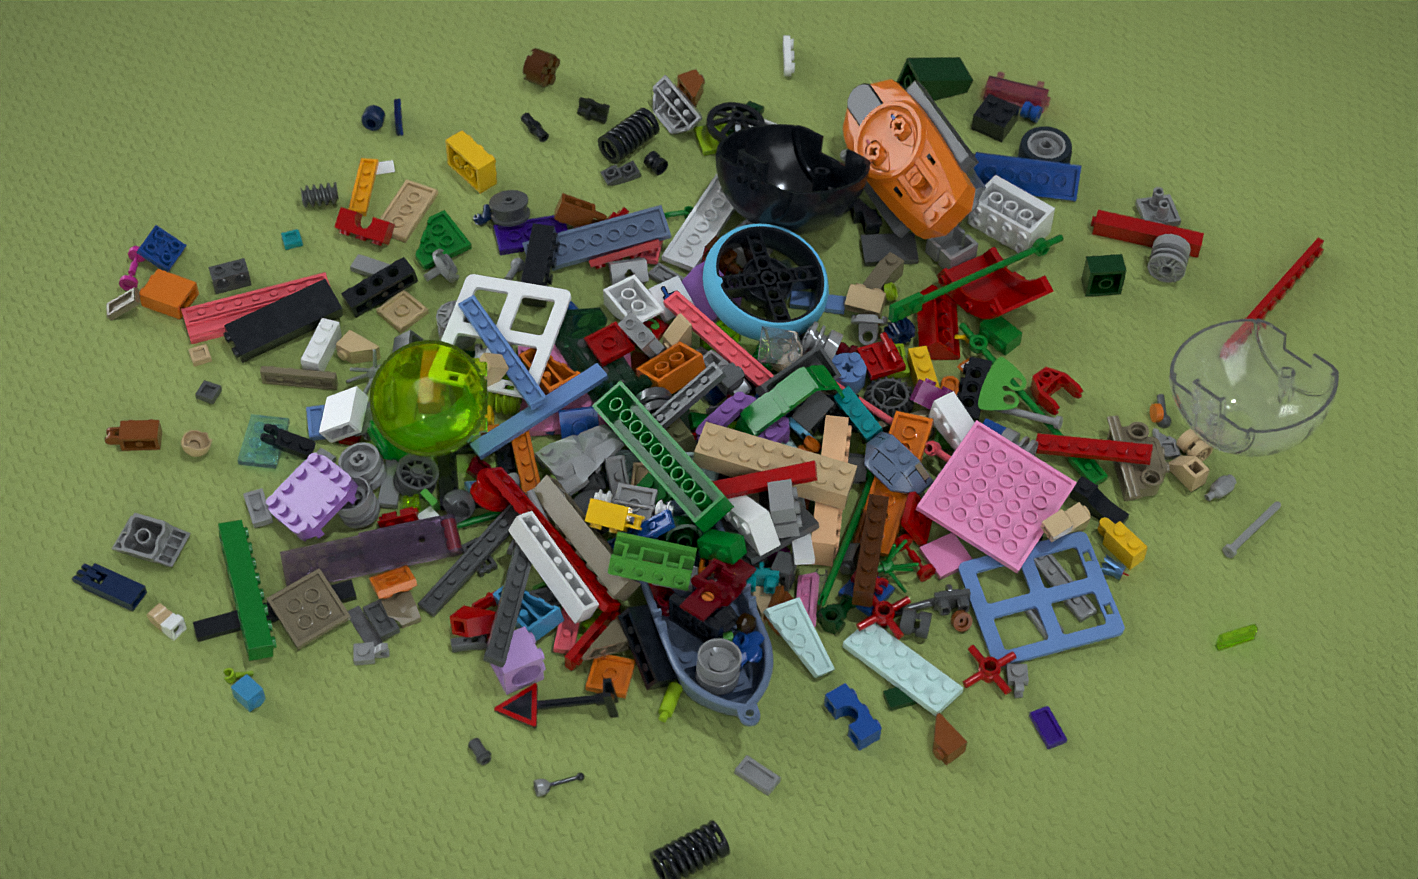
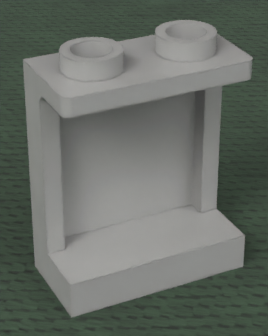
M632 312L618 323L619 327L650 359L667 350Z

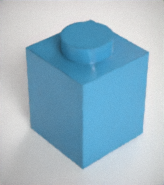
M248 674L231 686L234 698L249 712L260 707L264 700H266L263 688Z

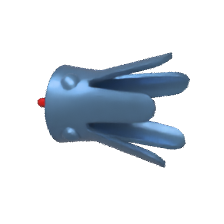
M1106 554L1104 561L1107 563H1102L1103 567H1101L1104 575L1114 576L1119 580L1123 574L1129 576V574L1124 573L1126 568L1124 564L1116 562Z

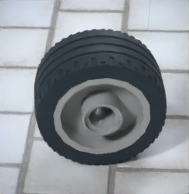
M1048 126L1035 127L1023 135L1018 157L1070 164L1072 143L1069 137L1057 128Z

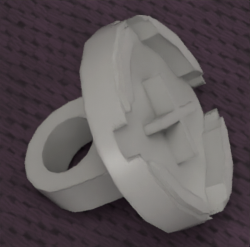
M438 248L432 253L437 267L423 275L427 282L440 274L450 283L459 279V275H456L458 272L456 265L449 255L442 253L443 249Z
M872 314L851 316V323L859 325V340L865 346L877 342L879 326H887L888 318L882 316V319H878V316ZM866 332H872L873 339L869 342L864 341L863 338Z

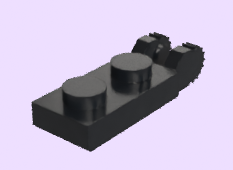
M264 425L263 430L267 433L261 434L260 439L262 442L303 459H307L313 453L316 441L281 428L279 429L276 425Z

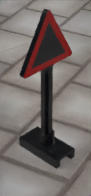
M611 678L603 679V693L538 701V685L534 683L494 707L496 713L532 728H537L538 710L593 704L597 706L606 705L610 718L619 717L615 703H619V699Z

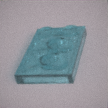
M251 414L239 453L238 464L277 469L282 450L262 442L260 436L262 433H267L263 430L265 424L276 425L279 429L288 431L289 418Z

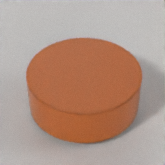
M1160 403L1151 404L1150 418L1153 423L1160 422L1164 418V410Z

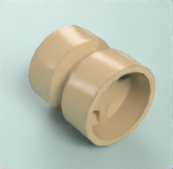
M1195 428L1185 431L1176 442V445L1183 453H1187L1186 456H1195L1202 462L1213 451L1212 446L1205 439H1202L1203 437Z

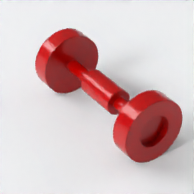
M903 534L898 537L894 542L896 548L906 539L907 543L900 551L906 549L907 555L913 563H919L920 569L916 574L917 578L921 582L930 579L936 572L933 564L929 563L923 566L920 557L914 550L909 548L913 542L909 534Z

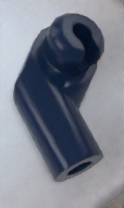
M489 204L483 206L482 215L477 213V216H473V221L476 225L482 226L491 220L492 210Z

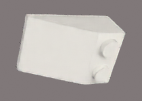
M635 275L603 289L604 305L613 316L621 321L630 312L642 323L664 312L661 305Z

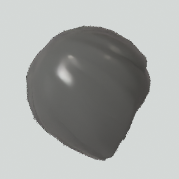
M455 489L444 496L443 507L448 517L454 519V523L458 524L470 518L474 513L475 501L469 492Z

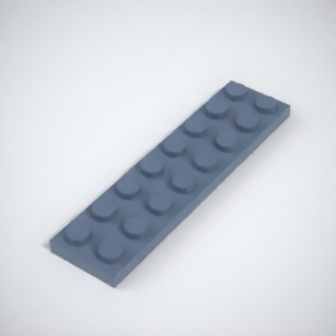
M655 206L558 233L560 249L555 254L557 263L556 268H552V271L586 262L606 254L615 253L655 239H659V241L670 239L671 233L662 206ZM529 241L522 243L525 255L527 254Z

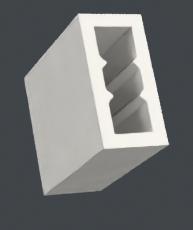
M356 386L327 397L319 433L330 443L361 433L368 396Z

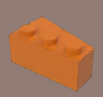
M530 348L518 355L528 371L537 349ZM550 355L539 387L547 395L579 375L580 372L569 369L565 363L557 362Z

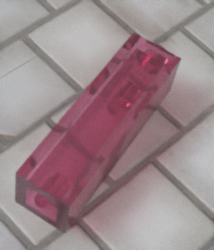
M998 71L997 77L989 75L985 86L984 99L988 94L1020 106V108H1022L1026 101H1029L1034 106L1043 107L1042 113H1044L1045 107H1049L1051 97H1048L1049 89L1043 88L1045 82L1038 81L1037 86L1004 79V72Z

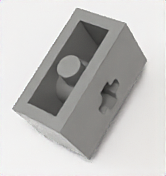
M644 257L608 262L612 285L628 278L625 273L629 269L633 272L630 276L635 275L643 285L645 284L644 282L649 281L647 260Z

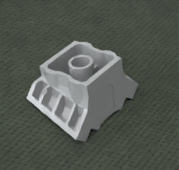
M134 513L128 519L112 550L172 567L191 533L176 528L165 521Z

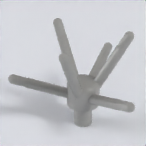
M373 349V366L371 368H350V371L367 373L346 380L347 383L368 377L370 380L363 391L365 394H367L374 380H383L381 375L384 367L381 364L377 365L376 349Z

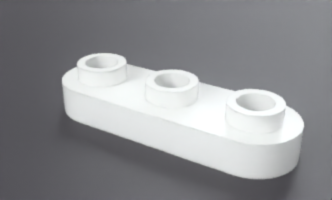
M783 35L784 76H791L792 73H795V63H792L794 61V51H791L794 48V40L790 39V35Z

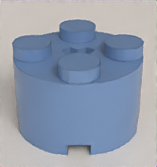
M853 352L834 355L832 362L842 375L835 381L845 387L849 385L853 392L858 394L865 385L867 370L860 354Z

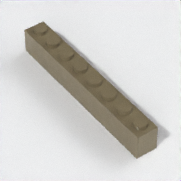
M546 475L534 488L542 508L546 510V516L555 521L557 530L566 535L565 540L577 549L575 551L580 558L585 559L587 568L596 573L598 582L608 588L607 593L613 599L618 598L626 601L641 583L638 580L608 574L610 558L614 554L612 547L597 529L589 527L590 523L585 522L586 515L559 481Z

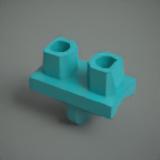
M760 562V566L755 567L757 569L756 572L746 582L751 584V592L756 591V586H764L765 593L774 594L776 586H779V571L764 568V562Z

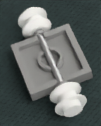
M618 483L615 498L611 491L603 494L602 489L594 495V499L632 508V514L645 517L642 522L651 518L653 513L657 515L666 509L672 512V516L674 513V506L671 505V501L666 505L660 500L655 505L658 495L657 489ZM631 517L630 525H633L634 517Z

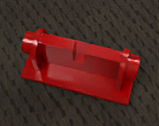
M413 506L401 509L400 516H397L396 511L382 514L379 517V521H377L383 534L421 525V521L417 516L419 515L418 508Z

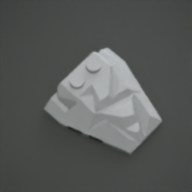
M606 424L581 432L579 435H571L544 446L535 453V460L543 469L547 468L571 496L589 483L588 477L594 471L598 473L601 470L600 465L604 462V458L615 456L625 444Z

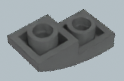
M634 161L619 168L615 164L600 172L608 186L623 184L641 177V173Z

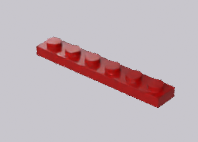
M1037 433L1036 441H1038L1036 454L1150 465L1153 453V444Z

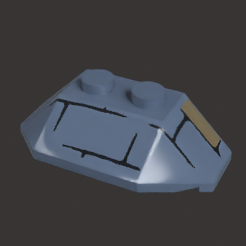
M880 432L866 443L864 466L890 491L900 493L916 491L920 495L933 484L934 481L920 460L892 434Z

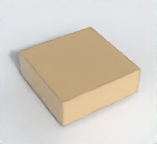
M207 344L188 349L194 367L212 362Z

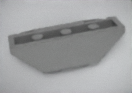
M666 75L653 86V113L672 135L691 131L703 119L702 114Z

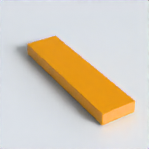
M361 158L349 210L361 213L363 216L367 215L379 165L378 159Z

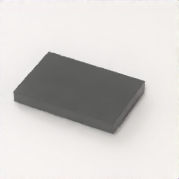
M913 232L907 233L903 238L898 237L895 233L861 235L864 266H876L889 252L903 259L904 264H918L919 262Z

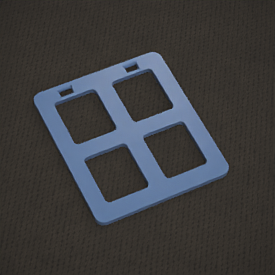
M1079 531L1064 535L1052 543L1049 539L1038 542L1021 567L1030 593L995 603H988L986 601L977 574L1000 568L1004 565L988 555L964 561L959 565V574L964 588L970 589V604L989 655L997 660L1013 651L1016 654V659L1008 664H1017L1117 637L1124 632V623L1089 538L1084 532ZM1072 548L1076 549L1087 578L1045 588L1033 559ZM1088 552L1092 561L1086 562L1083 554ZM1090 593L1094 594L1106 623L1074 633L1063 634L1052 604ZM1110 604L1113 614L1107 615L1104 606ZM1036 609L1048 639L1006 650L1002 644L994 619Z

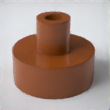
M958 610L951 616V625L957 631L964 632L971 627L972 617L966 611Z

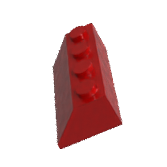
M932 284L920 291V293L926 295L939 288ZM944 294L924 303L922 310L917 312L918 347L927 346L931 360H959V339H955V335H959L957 303L950 296Z

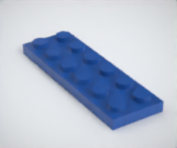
M981 152L975 153L979 163L973 169L984 185L997 175L1032 196L1076 201L1081 165Z

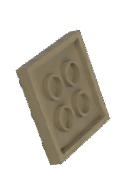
M320 568L266 598L298 650L351 619L350 614Z

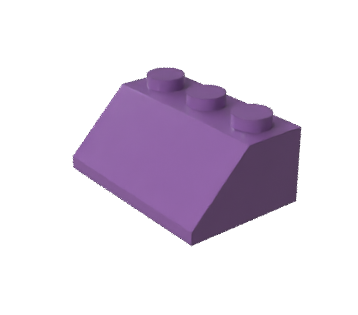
M704 261L695 266L681 282L695 307L716 323L720 319L708 303L703 286ZM719 270V275L724 276L722 272ZM742 297L733 298V300L739 306H741Z

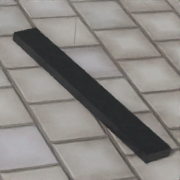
M352 580L331 585L342 603L357 600ZM268 602L263 603L267 604L269 616H266L267 620H271V622L279 621ZM237 610L193 622L198 642L241 631Z

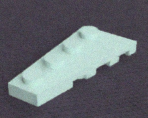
M800 597L763 611L814 678L835 670Z

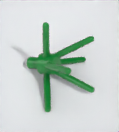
M906 539L897 548L896 544H893L888 556H884V560L880 561L878 572L888 573L904 593L907 590L893 574V571L913 572L914 569L909 567L919 566V563L894 565L892 561L895 555L907 543Z

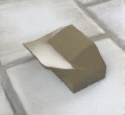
M401 591L395 593L390 598L381 600L388 617L397 620L402 629L421 622L417 605L410 591Z

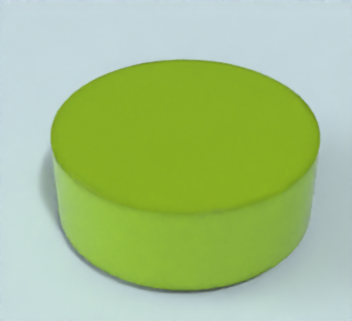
M892 282L884 284V293H886L887 300H896L898 298V291L895 284Z

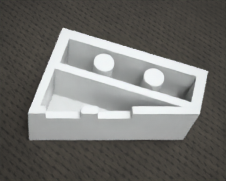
M747 495L728 499L734 508L724 518L741 535H744V539L760 556L781 545L769 511Z

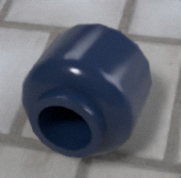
M376 105L366 107L361 117L362 125L371 131L379 130L385 121V112Z

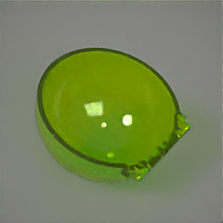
M421 340L400 347L383 361L371 384L370 409L378 430L393 446L405 453L418 457H440L461 449L474 437H480V433L488 432V418H485L488 414L487 379H484L487 376V362H480L479 358H471L460 348L443 341Z

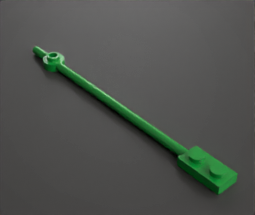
M1061 234L1048 240L1043 237L1038 238L1031 248L926 295L917 292L889 306L888 319L892 323L921 311L922 305L930 300L1030 255L1035 254L1038 257L1046 255L1050 246L1062 242L1064 238Z
M961 323L959 328L969 339V349L976 354L982 353L987 360L992 361L993 365L997 359L987 349V338L983 335H975L965 323ZM1012 378L1010 381L1011 384L1014 387H1020V385L1015 381V379ZM1024 390L1015 391L1034 413L1045 415ZM1043 423L1053 435L1064 436L1059 429L1054 428V425ZM1069 457L1068 462L1080 476L1097 485L1107 480L1108 475L1094 459Z

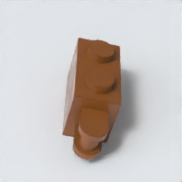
M562 193L554 212L555 220L572 226H585L607 219V216L595 211V204Z
M159 420L120 421V427H109L106 429L107 437H105V443L120 445L122 451L161 449L162 428Z

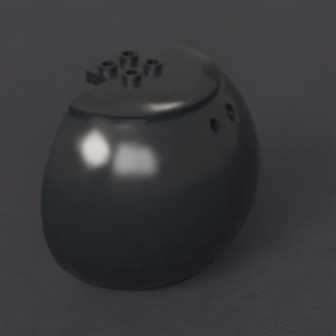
M789 124L759 125L738 130L725 137L719 143L716 153L718 179L726 198L733 208L752 224L775 225L790 230L797 235L820 231L834 224L848 213L864 190L869 175L870 161L848 149L846 150L844 164L822 152L823 135L801 125Z

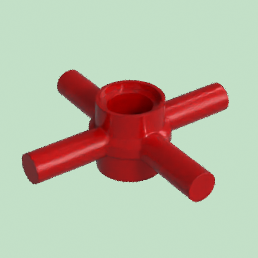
M874 595L872 604L874 607L873 615L857 623V629L861 631L876 623L879 626H888L897 639L902 638L904 634L893 618L895 611L911 603L910 598L906 596L891 604L888 601H879ZM880 612H885L887 615H882Z
M971 645L968 651L979 663L977 673L962 681L964 687L968 688L980 680L986 683L995 682L1005 695L1009 694L1012 690L1001 678L1000 672L1001 667L1016 659V654L1012 651L998 660L994 657L985 658L975 645Z

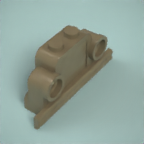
M1108 416L1109 432L1107 440L1153 444L1150 465L1113 461L1124 501L1157 494L1160 485L1164 482L1166 473L1170 471L1169 463L1164 458V447L1161 446L1160 441L1156 437H1148L1149 428L1146 424L1133 422L1129 426L1122 427L1119 416Z

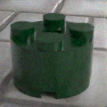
M674 516L675 528L658 536L659 540L697 548V556L699 552L697 540L703 536L702 532L689 517Z

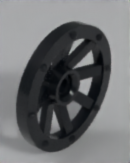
M737 102L722 103L713 107L709 111L706 120V128L709 134L719 142L727 137L726 134L730 129L736 132L748 128L747 124L752 126L765 125L763 116L756 109ZM715 116L725 117V118L713 120V119L715 118ZM727 123L720 132L715 128V126Z

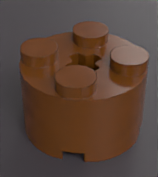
M538 48L532 49L533 54L527 56L523 66V74L526 75L524 80L542 87H547L549 84L553 85L556 80L555 73L560 65V59L555 54Z

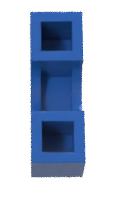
M844 683L825 694L824 706L835 720L842 716H850L855 719V722L848 727L847 736L859 751L880 739L882 727L879 721L873 719L868 707L859 701L854 689H850Z

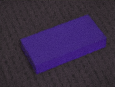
M1049 706L1029 713L1031 721L1048 750L1067 743V738Z

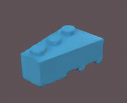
M503 586L494 593H492L497 606L500 601ZM525 590L515 626L518 629L525 626L529 633H533L537 641L562 623L564 618L559 607L552 606L542 598H536Z

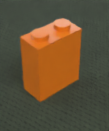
M157 269L150 276L147 284L139 292L143 307L179 320L183 317L181 309L190 307L199 295L195 281L161 269Z

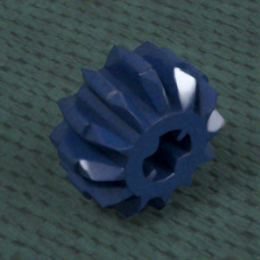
M907 317L894 323L887 322L888 325L884 327V332L887 333L894 344L903 343L905 345L907 342H911V338L915 336V326Z

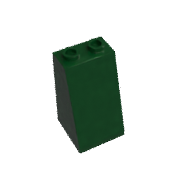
M960 57L907 58L897 79V83L906 89L915 80L918 81L934 101L967 93L973 82Z

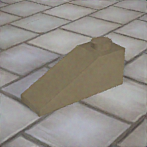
M889 252L879 261L862 285L869 289L878 288L884 291V284L895 283L903 275L904 260Z
M618 619L608 624V627L583 655V661L630 650Z

